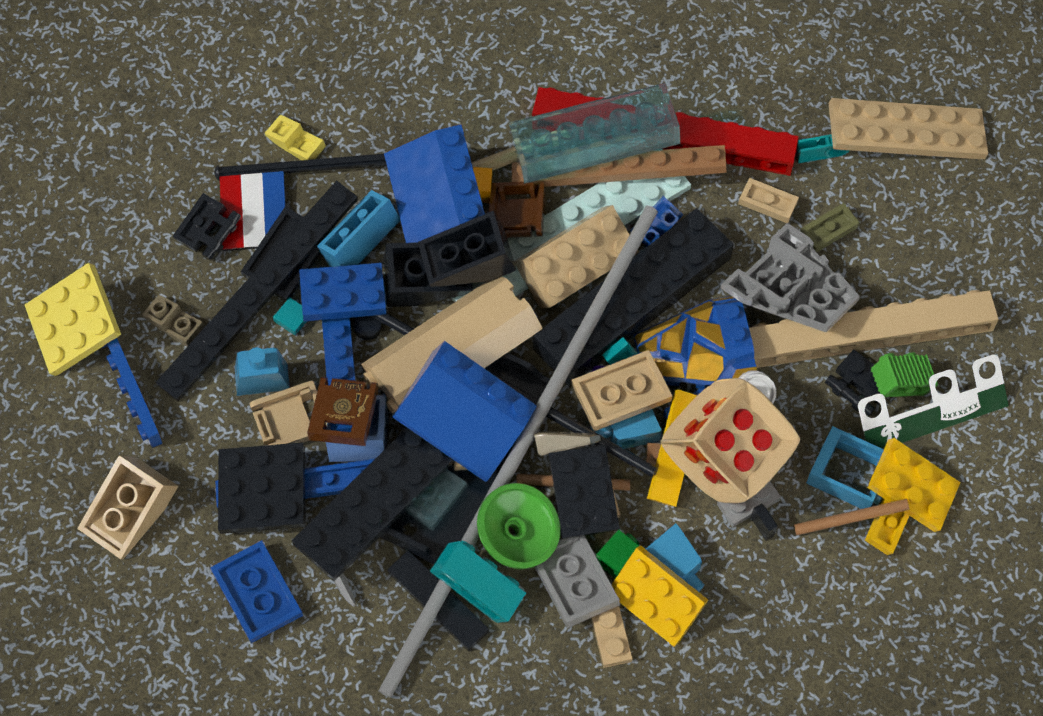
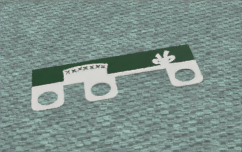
M990 355L973 363L972 367L977 388L960 393L956 374L953 370L949 369L934 374L929 379L933 403L889 417L884 395L875 394L861 399L858 403V409L866 442L884 449L889 439L895 438L904 443L1008 407L1009 404L998 356ZM984 362H992L996 368L994 375L989 379L982 378L979 374L980 366ZM943 376L949 377L952 381L950 391L945 394L938 393L935 388L936 381ZM870 401H878L882 407L881 413L875 418H869L865 414V406Z

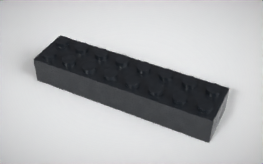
M697 208L633 257L565 381L569 387L572 386V379L587 374L594 366L605 359L602 355L613 344L617 343L622 337L627 341L631 339L634 334L645 328L731 259L734 244ZM604 281L533 335V350L553 371L556 370Z

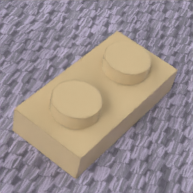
M749 178L738 204L782 222L789 223L799 197Z
M619 606L592 617L591 620L603 668L632 662Z

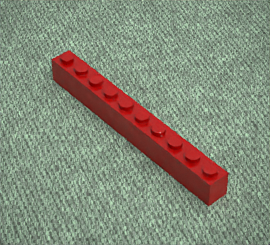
M538 87L532 111V127L553 131L565 128L568 134L652 150L659 146L663 150L725 145L726 164L788 176L791 175L799 137L788 132H774L765 130L762 127H748L735 122H721L709 117L690 116L683 112L663 111L657 107H642L630 102L611 101L604 97L584 96L578 92L568 93L551 87Z

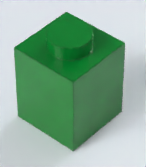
M618 529L596 554V558L602 569L616 579L635 549L639 547V542L631 534H624Z

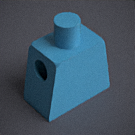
M256 347L249 351L237 353L235 364L237 396L282 391L290 388L288 365L277 348L261 349Z
M651 409L595 432L605 438L610 437L612 442L626 449L646 445L647 443L659 442L662 430Z
M675 523L649 545L646 550L700 592L705 584L695 574L700 570L702 560L680 527Z

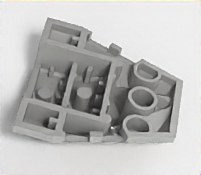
M788 223L771 237L768 252L746 273L737 269L721 284L722 290L743 304L823 332H827L859 301L860 297L839 272L834 273L828 266L829 260L826 256L818 255L813 249L814 242L807 235Z

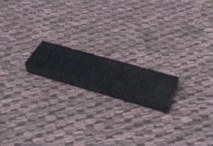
M409 550L387 569L388 574L424 608L439 580ZM450 591L435 620L469 652L489 633V628Z

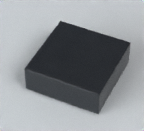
M761 503L753 508L750 518L765 541L774 537L778 525L765 505Z

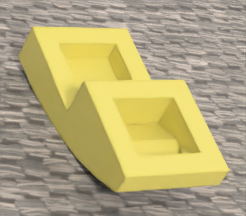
M280 115L265 132L267 138L300 160L316 159L326 147L323 139L304 131L300 123L283 115Z

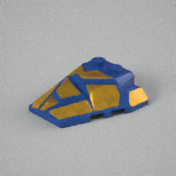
M733 296L707 300L634 334L638 354L649 350L666 384L670 386H679L681 382L694 383L696 388L705 389L706 385H711L715 381L739 378L747 371L757 370L754 359V346L743 303Z

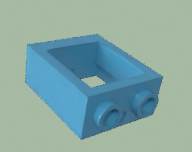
M832 426L806 483L860 509L871 507L873 503L879 505L882 497L872 490L869 495H866L823 474L836 448L876 466L884 449Z

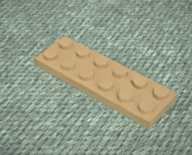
M831 98L828 103L833 149L968 159H985L988 155L982 109Z

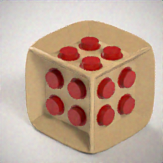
M730 378L715 381L699 393L669 426L660 442L675 464L704 493L718 502L742 503L756 495L775 476L796 450L800 437L791 423L760 390L744 379Z

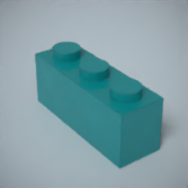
M465 541L448 543L430 572L494 622H508L526 592L519 588V582L508 575L504 576L497 570L498 566L491 560L482 559L475 553L476 549L471 544Z

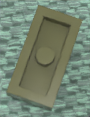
M842 203L800 228V231L814 242L813 249L818 252L857 229L860 222L848 207Z

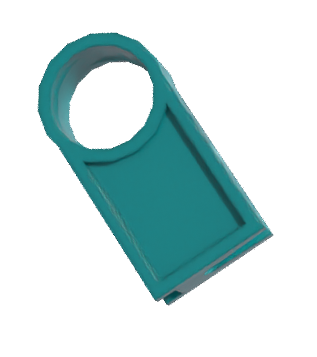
M832 134L798 140L796 147L798 163L840 157L850 151L833 149Z

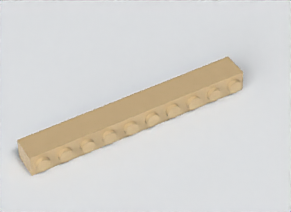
M972 290L957 296L946 294L931 300L920 298L905 304L894 302L885 307H864L859 311L844 314L827 332L789 319L769 325L758 323L750 327L749 330L754 346L755 363L757 368L849 354L853 349L857 352L990 332L994 330L999 319L990 290L982 292L980 290Z

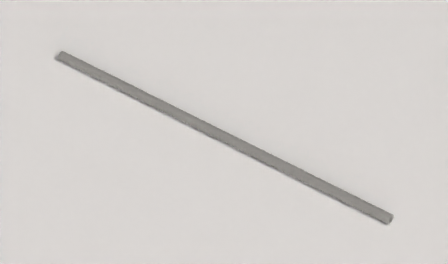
M648 205L644 208L538 400L536 409L517 438L485 498L496 488L510 483L534 439V434L538 432L658 213L655 208ZM479 509L461 540L471 544L473 547L479 539L477 529ZM438 581L378 691L389 698L392 697L451 590L443 581Z

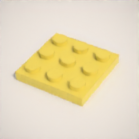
M87 263L25 304L48 371L54 376L61 374L121 335L96 267L90 263Z

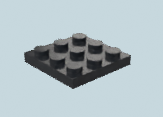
M303 442L219 449L218 531L220 534L306 527L305 446Z

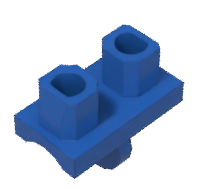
M664 195L653 206L658 213L642 241L646 247L672 228L683 216V213Z

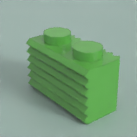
M915 352L903 356H895L894 353H888L881 356L879 362L871 368L873 377H875L874 381L877 382L876 386L879 387L878 391L884 397L924 396L931 391L929 379L934 375L927 354L918 356Z

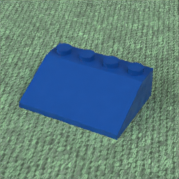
M462 125L435 130L384 153L406 243H418L423 239L485 214Z
M444 341L430 354L394 413L393 418L486 482L525 428L537 405Z

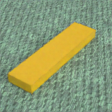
M675 390L664 433L697 395L682 390ZM661 445L655 465L658 467V471L651 480L647 499L676 507L685 473L675 464Z

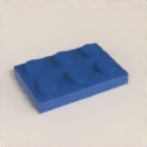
M382 263L299 270L303 321L386 314Z
M262 540L210 567L251 644L303 616L300 607Z

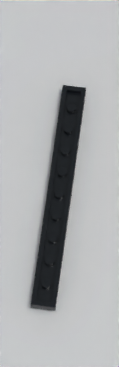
M336 180L156 381L157 386L178 402L358 201V197Z

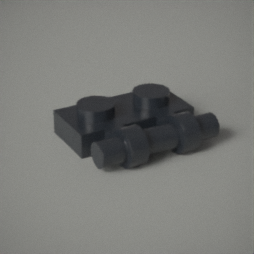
M203 193L172 237L196 253L202 244L206 245L207 248L202 253V256L211 261L216 253L219 254L224 246L222 244L228 235L235 232L237 229L236 224L241 216L237 212L232 211L228 218L223 217L227 210L225 205ZM217 224L221 228L214 236V238H212L209 236V234Z
M854 349L836 369V373L843 378L838 380L831 374L825 381V384L832 388V393L838 397L841 395L852 404L851 407L859 412L858 403L861 399L880 394L878 391L879 387L876 386L877 382L874 381L873 372H871L874 364ZM852 384L854 387L860 390L862 394L858 395L848 386ZM868 402L865 406V414L869 417L874 412L875 407Z

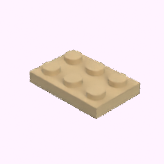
M649 350L572 379V387L594 432L672 401V394Z

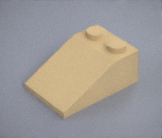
M119 455L77 529L119 559H124L164 512L178 485L136 456Z

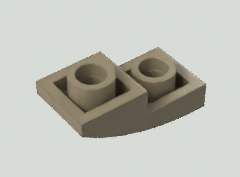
M159 294L142 314L143 318L186 347L205 328L201 320L183 312L178 304Z

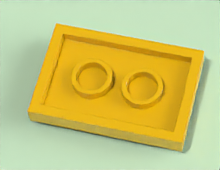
M892 438L887 441L867 488L888 502L907 499L910 510L903 512L936 532L941 530L961 482L897 439Z
M641 545L635 549L612 583L620 603L673 647L681 641L709 601Z

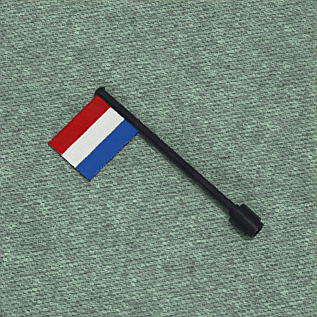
M384 154L226 167L217 165L214 174L216 179L220 181V202L227 208L223 217L228 218L232 211L237 212L241 216L236 224L237 229L233 234L230 233L222 245L224 247L222 250H247L258 247L286 206L284 174L385 166Z

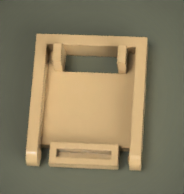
M313 380L250 402L251 410L256 411L253 412V416L264 445L305 443L310 441L307 434L310 421L303 402L313 399L315 403L317 390Z

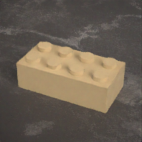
M605 206L515 260L514 263L540 309L550 308L610 271L630 235L614 206Z

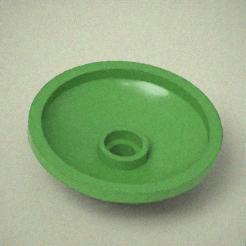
M520 483L506 484L492 491L480 506L477 516L479 538L486 551L499 563L514 569H529L546 561L555 551L560 538L559 517L551 501L536 488ZM509 527L514 529L515 535L509 533Z

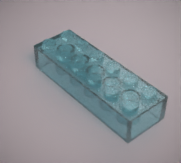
M665 83L509 122L511 138L524 184L680 144V126Z

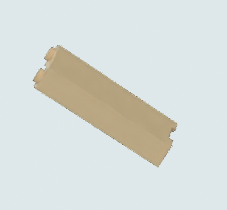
M499 277L492 281H486L362 363L361 365L366 372L363 374V377L369 386L371 382L378 383V389L385 393L389 400L386 402V405L394 415L430 354L442 342L446 341L485 368L543 328L531 305L524 298L520 300L515 296L513 292L514 286L507 278Z

